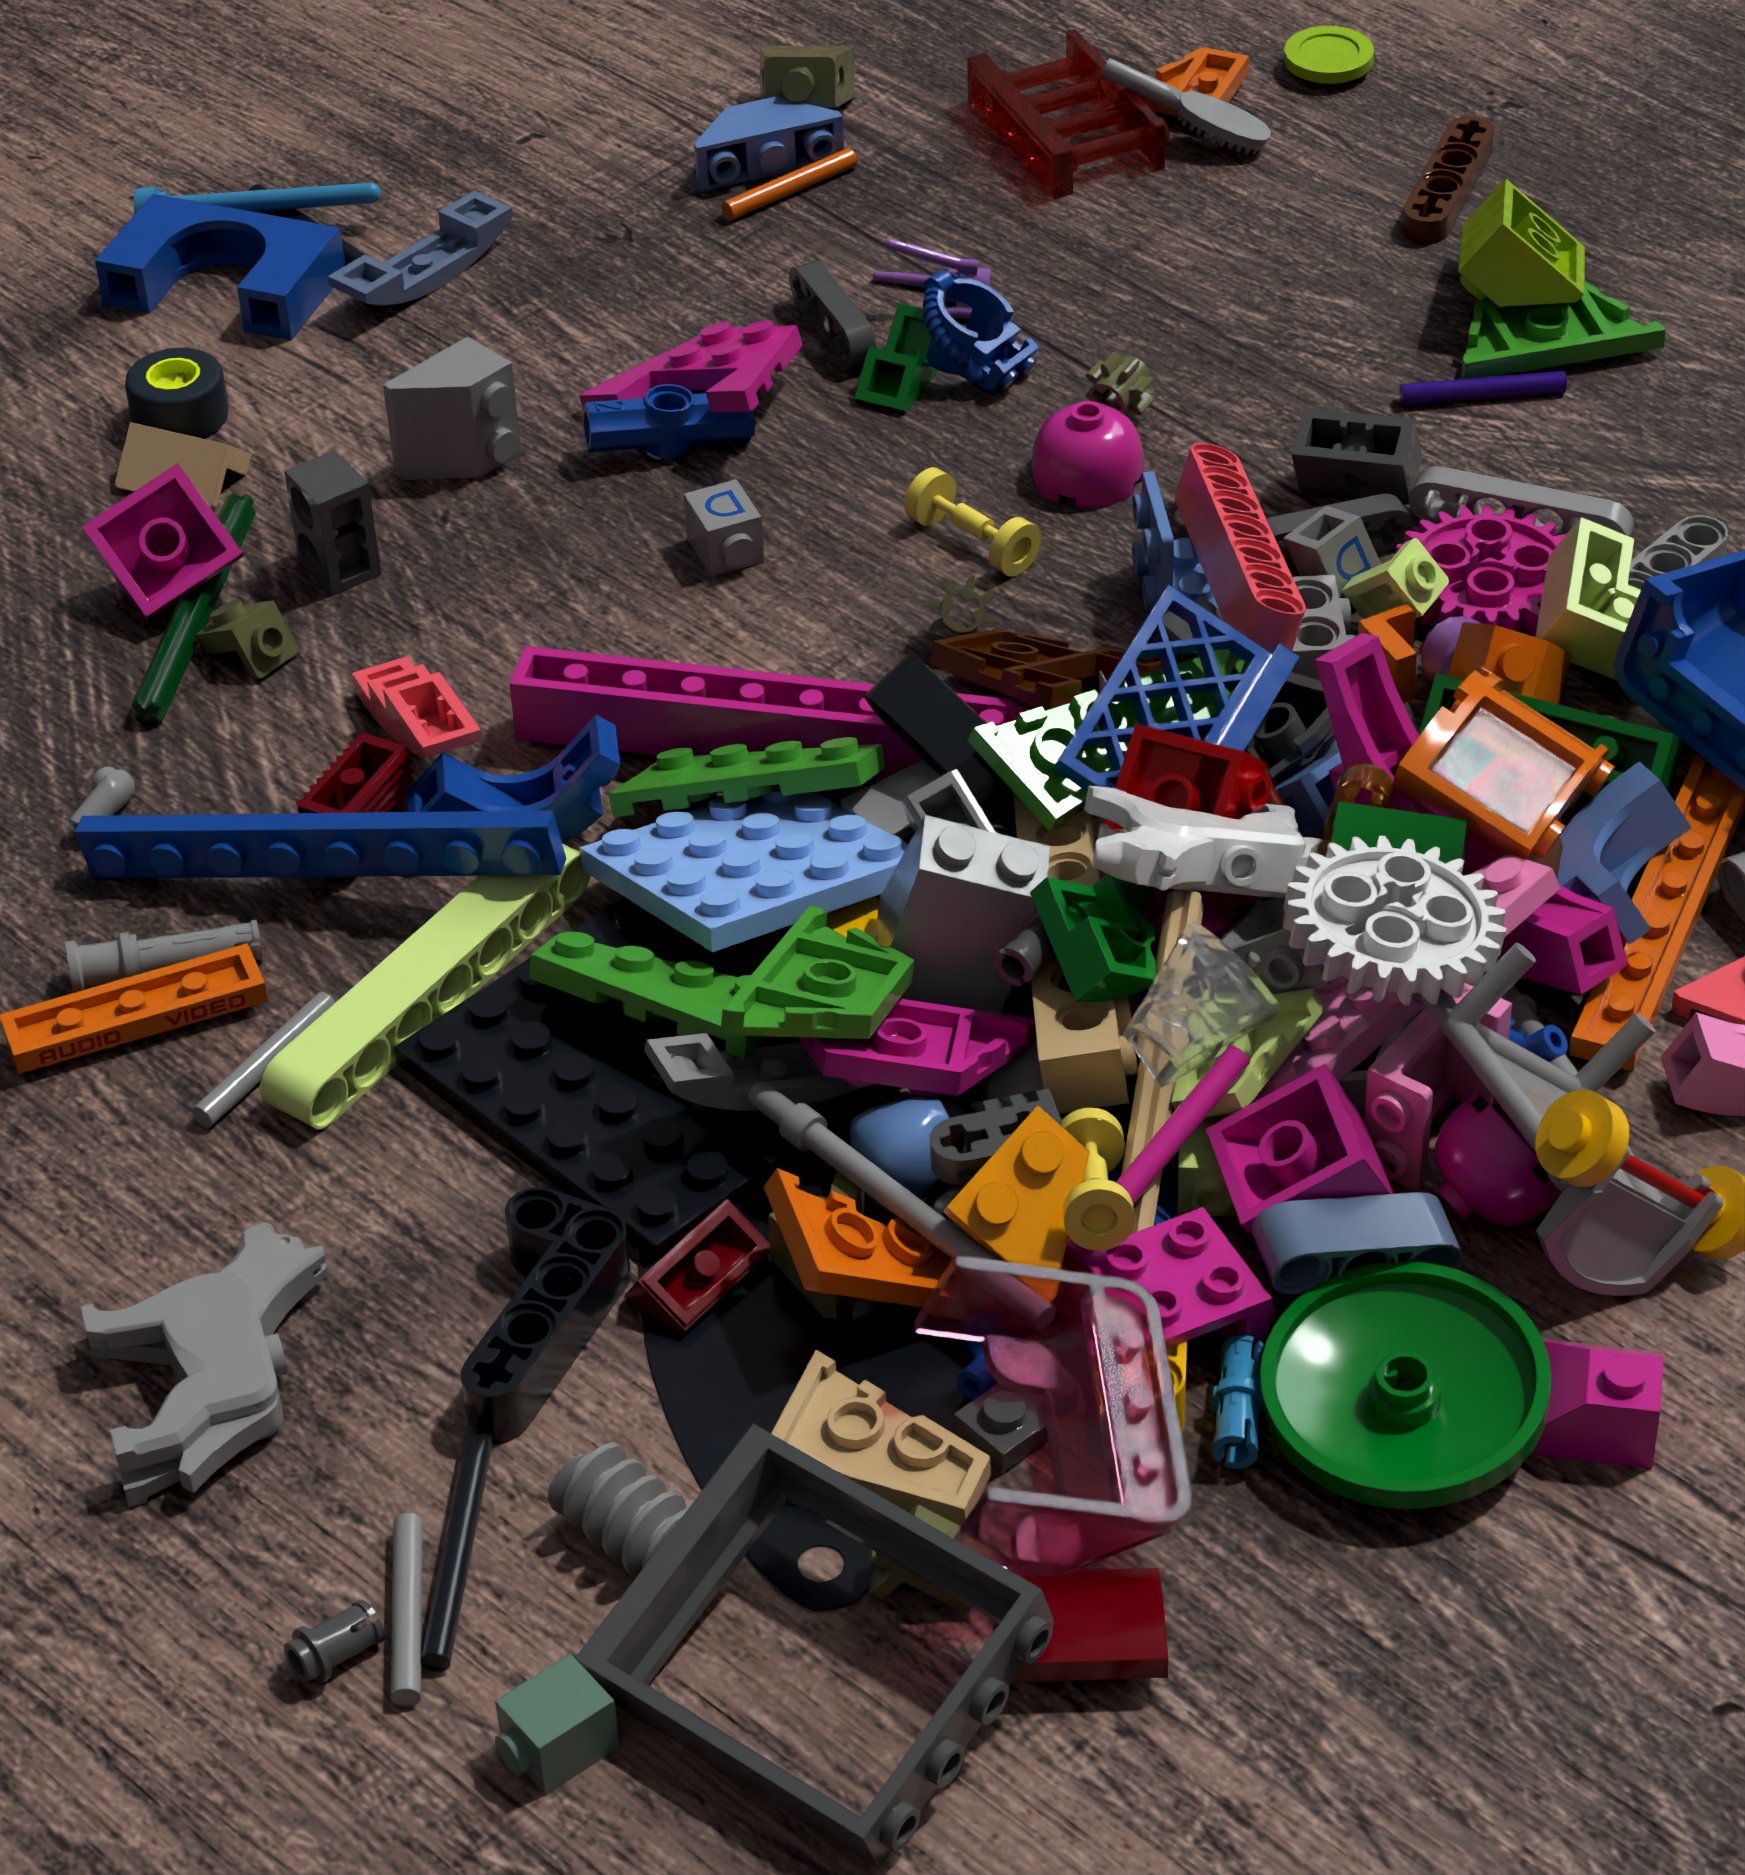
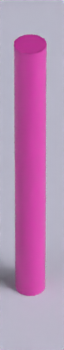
M1232 1045L1227 1047L1116 1181L1129 1193L1133 1205L1250 1064V1059L1241 1049ZM1070 1238L1067 1240L1065 1252L1073 1260L1081 1264H1085V1260L1094 1252V1250L1080 1247Z

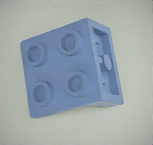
M1142 472V493L1133 494L1132 496L1134 524L1136 529H1141V540L1132 541V560L1135 575H1145L1142 576V597L1145 610L1151 611L1168 585L1191 600L1204 598L1219 609L1191 539H1173L1155 472Z

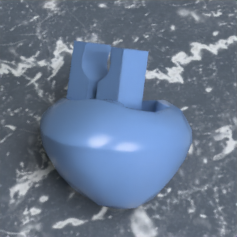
M912 1097L878 1105L852 1118L850 1124L851 1147L919 1199L923 1200L942 1181L931 1170L930 1134L936 1125L950 1117L941 1101ZM868 1195L881 1214H893Z

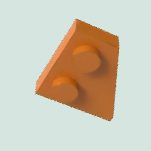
M1201 47L1185 55L1182 60L1169 63L1157 69L1156 79L1179 89L1183 93L1188 91L1199 92L1229 103L1249 73V56ZM1124 87V106L1178 116L1176 109L1162 105Z

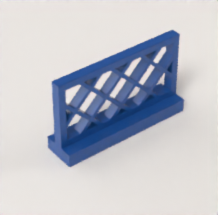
M1168 585L1161 593L1053 766V769L1085 791H1088V786L1115 788L1124 761L1120 742H1129L1131 740L1134 727L1115 729L1108 704L1132 700L1140 725L1201 740L1199 733L1207 732L1202 741L1244 751L1300 657L1280 643L1272 653L1268 652ZM1167 609L1189 624L1193 639L1169 641L1162 620ZM1152 635L1154 643L1146 644ZM1228 649L1246 661L1248 665L1242 674L1221 676L1213 650ZM1198 652L1206 678L1182 680L1174 655ZM1159 657L1167 682L1142 685L1135 663L1136 659ZM1125 678L1127 687L1119 688ZM1233 688L1232 692L1228 697L1225 689ZM1210 691L1218 714L1217 717L1194 720L1186 694ZM1171 696L1179 722L1155 725L1147 698ZM1096 723H1098L1100 731L1091 732ZM1105 745L1112 771L1097 773L1075 757L1082 747Z

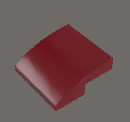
M1159 1568L1013 1572L1042 1589L1054 1619L1052 1636L1047 1648L1034 1663L1024 1664L1016 1676V1682L1168 1678L1167 1634Z

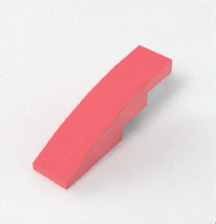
M406 656L352 673L355 693L374 719L392 739L406 746L413 754L426 758L482 740L481 729L440 672L430 674L424 664L414 666Z

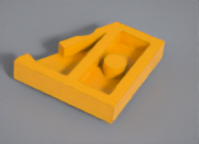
M1037 1105L943 1212L978 1244L1049 1297L1055 1290L1068 1240L1063 1219V1204L1069 1192L1083 1182L1090 1151Z

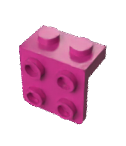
M1204 1207L1132 1233L1120 1245L1108 1250L1094 1251L1085 1260L1087 1274L1139 1346L1147 1352H1160L1218 1329L1225 1339L1235 1335H1250L1254 1337L1251 1358L1253 1359L1254 1345L1259 1340L1264 1346L1266 1345V1341L1271 1333V1324L1276 1320L1272 1297Z

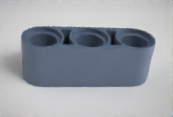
M1415 1192L1286 1201L1266 1208L1257 1215L1252 1223V1235L1272 1286L1283 1295L1300 1296L1319 1282L1326 1281L1336 1274L1338 1277H1342V1272L1369 1264L1394 1262L1396 1264L1398 1261L1437 1264L1457 1270L1463 1264V1253L1438 1197L1430 1193Z

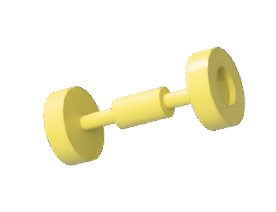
M931 467L915 477L907 490L904 501V509L908 517L923 526H932L942 520L948 513L951 515L950 520L953 524L980 540L988 538L992 540L989 549V561L995 569L1007 576L1014 577L1030 567L1041 546V531L1036 525L1022 517H1015L1008 520L997 530L992 519L964 503L953 504L956 496V482L949 474L938 468Z
M1082 1108L1071 1112L1061 1121L1062 1127L1090 1151L1083 1182L1074 1187L1065 1198L1063 1204L1064 1226L1070 1239L1080 1247L1088 1250L1103 1251L1123 1243L1131 1234L1135 1222L1133 1202L1129 1193L1118 1183L1108 1180V1173L1120 1163L1124 1155V1135L1119 1121L1109 1112L1099 1108Z

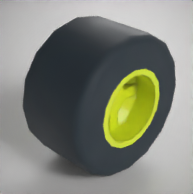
M184 347L167 348L153 352L136 361L126 374L125 389L132 423L205 439L218 431L228 418L229 403L223 369L215 357L203 350Z

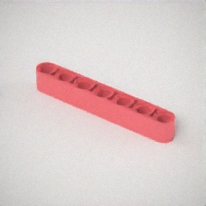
M1194 443L1191 445L1175 495V502L1223 620L1270 653L1279 643L1292 651L1306 606L1240 459L1236 454L1223 447L1208 443Z

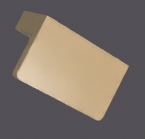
M130 422L115 485L123 490L135 492L178 463L209 507L215 510L218 505L226 471L247 475L252 454L228 444Z

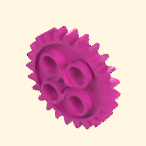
M1484 505L1481 515H1473L1468 508L1463 506L1460 507V516L1457 518H1453L1441 511L1438 512L1437 524L1423 519L1420 520L1419 532L1406 531L1404 543L1417 538L1449 579L1445 589L1424 615L1420 617V624L1427 625L1435 621L1442 622L1449 617L1466 616L1483 624L1497 625L1517 632L1525 630L1535 637L1548 556L1566 534L1555 536L1556 524L1553 522L1539 527L1536 526V514L1534 513L1525 516L1521 520L1514 518V508L1511 507L1507 508L1502 515H1494L1491 507ZM1397 544L1396 553L1402 547L1403 544Z

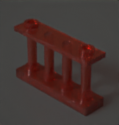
M1076 29L1066 31L1065 58L1006 73L1003 69L1000 70L985 53L967 58L968 102L1054 199L1073 194V173L1077 171L1079 165L1137 150L1155 171L1165 169V147L1170 142L1168 126L1162 117H1158L1134 91L1101 77L1107 62L1099 55L1096 47L1090 45ZM1065 78H1070L1075 84L1031 97L1020 92L1021 90ZM1090 101L1097 107V109L1053 121L1042 116V114ZM1113 125L1120 132L1074 146L1064 140L1065 138Z

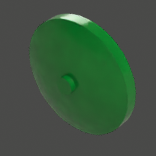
M1398 1261L1396 1264L1394 1262L1369 1264L1342 1272V1277H1338L1336 1274L1326 1281L1319 1282L1298 1297L1280 1316L1266 1341L1262 1355L1260 1370L1262 1407L1269 1431L1280 1450L1300 1472L1315 1483L1347 1499L1368 1505L1397 1509L1438 1507L1463 1501L1494 1487L1509 1477L1532 1453L1544 1431L1550 1409V1361L1546 1346L1532 1320L1518 1304L1495 1286L1461 1270L1437 1264Z

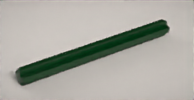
M232 493L226 497L217 518L238 547L241 548L256 512L252 507L254 500L249 495L245 494L240 497ZM233 564L179 599L131 703L132 708L135 710L134 718L141 724L148 721L156 725L163 721L198 644L195 634L205 628Z

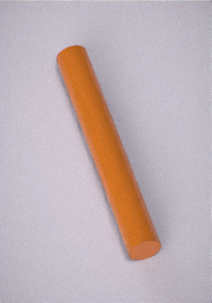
M851 148L841 150L722 202V212L727 220H735L856 167L858 164L857 156Z

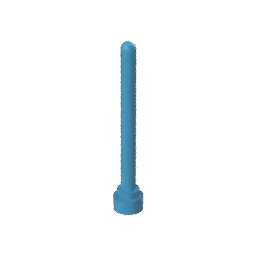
M358 183L171 196L169 191L161 192L159 187H145L135 189L134 214L137 213L152 194L254 212L372 204L380 199L381 189L375 183Z

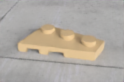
M815 1350L771 1433L907 1512L916 1504H919L963 1528L966 1527L991 1476L990 1456L924 1415L911 1417L886 1402L885 1391L867 1380L858 1385L837 1372L835 1361L818 1350Z

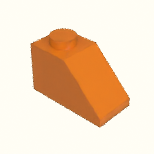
M1462 622L1448 676L1465 680L1474 670L1478 672L1480 667L1483 666L1504 680V691L1559 704L1572 654L1549 641L1501 626Z

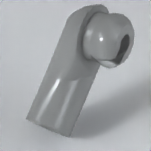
M109 766L99 769L92 778L91 788L93 791L68 821L70 825L76 829L82 816L114 815L132 799L135 790V784L131 775L125 770H116Z

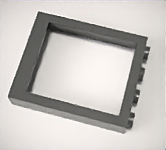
M753 1423L575 1659L614 1699L615 1704L879 1869L892 1850H901L911 1840L920 1822V1811L936 1788L947 1786L955 1778L964 1761L965 1747L982 1724L985 1726L991 1724L999 1716L1007 1702L1009 1686L1024 1664L1034 1663L1043 1654L1052 1636L1054 1619L1041 1588ZM786 1501L793 1503L999 1624L861 1817L648 1685Z

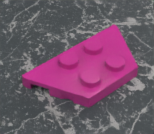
M899 999L870 1039L798 1038L824 1076L841 1078L848 1084L860 1087L881 1084L908 1088L911 1092L926 1097H935L942 1094L959 1096L1031 1047L1035 1019Z

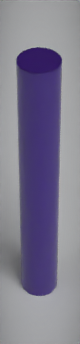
M1565 371L1407 383L1400 384L1399 397L1401 406L1558 394L1566 393L1567 379Z

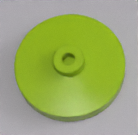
M1318 26L1304 29L1292 35L1284 47V63L1287 69L1301 79L1316 83L1335 84L1358 79L1372 68L1374 61V46L1370 39L1358 31L1339 26Z

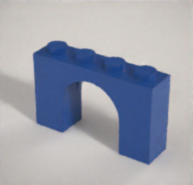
M152 194L96 258L95 264L103 305L151 313L172 286L182 277L193 271L223 264L251 267V271L237 286L244 331L292 340L333 289V287L328 285V276L344 267L345 259L339 227Z

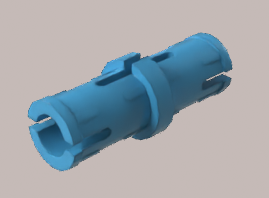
M1235 1335L1224 1341L1221 1346L1219 1386H1214L1211 1393V1410L1214 1416H1216L1211 1454L1214 1460L1219 1463L1224 1458L1225 1444H1227L1224 1466L1232 1469L1246 1468L1252 1465L1258 1458V1425L1260 1415L1264 1417L1261 1400L1260 1370L1265 1346L1259 1340L1254 1345L1252 1359L1251 1351L1254 1337L1250 1335Z

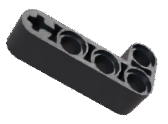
M543 1187L524 1189L508 1200L505 1207V1217L511 1262L516 1271L527 1278L470 1354L461 1370L468 1428L474 1425L488 1427L494 1433V1444L509 1442L518 1438L527 1430L628 1287L631 1280L626 1223L621 1215L615 1211Z

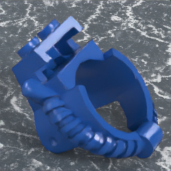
M940 270L925 280L923 317L931 336L926 353V359L930 366L940 372L959 375L969 380L972 384H977L993 392L999 386L1006 389L1017 378L1018 372L1025 375L1035 365L1037 360L1034 358V355L1040 347L1031 337H1028L1022 346L1016 338L1021 329L1010 321L1014 312L1008 301L990 286L973 280L970 277L965 278L964 275L950 274L946 270ZM944 293L949 300H958L972 308L966 328L958 324L947 312L943 301Z

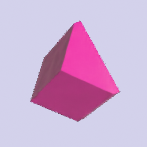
M178 463L82 526L83 531L124 594L147 620L244 557L241 549Z

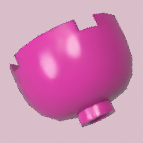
M1093 401L1079 402L1054 412L1044 421L1037 433L1032 452V477L1035 487L1049 500L1058 503V494L1065 497L1075 498V507L1089 509L1111 506L1128 499L1134 493V483L1139 479L1142 482V472H1144L1142 443L1137 429L1121 411Z
M1477 1091L1465 1100L1442 1125L1435 1143V1162L1442 1176L1447 1181L1437 1191L1464 1220L1475 1211L1492 1225L1514 1226L1529 1222L1548 1210L1562 1193L1549 1179L1547 1171L1541 1166L1536 1154Z

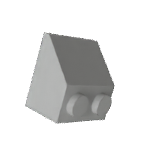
M467 336L383 384L395 476L402 480L481 478L522 454L512 362Z

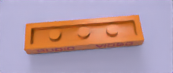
M246 943L0 1014V1022L17 1073L21 1074L268 1002L264 979L250 947Z

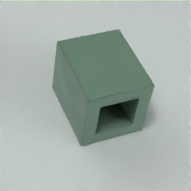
M571 1654L566 1655L495 1700L500 1734L495 1737V1745L499 1755L513 1774L521 1776L526 1773L545 1795L620 1748L614 1699Z

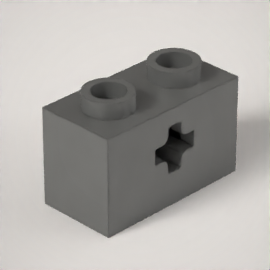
M1313 408L1303 409L1291 453L1300 493L1351 499L1378 494H1392L1402 504L1409 505V495L1417 480L1422 461L1415 419Z

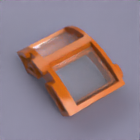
M1481 666L1478 672L1474 670L1457 688L1453 695L1457 700L1451 709L1448 710L1442 706L1399 763L1392 785L1438 816L1468 820L1469 836L1501 857L1508 853L1529 860L1532 854L1536 853L1540 857L1545 858L1566 827L1558 821L1568 807L1573 809L1584 792L1594 798L1614 770L1615 766L1606 761L1610 749L1603 744H1600L1596 749L1590 747L1504 691V680Z

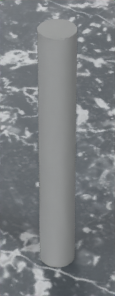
M318 992L192 1108L195 1120L203 1127L211 1128L261 1081L269 1062L336 1003L334 999L325 992Z
M404 1513L398 1515L393 1521L391 1701L400 1707H411L418 1704L421 1700L422 1519L416 1514Z

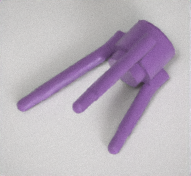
M891 238L886 239L884 242L885 247L955 269L948 270L950 274L964 275L965 278L970 277L973 280L990 286L991 268L978 267V260L957 258ZM876 271L872 277L877 282L924 287V282L930 275ZM946 296V302L956 303V306L946 307L949 315L952 318L969 319L972 308L958 300H949Z

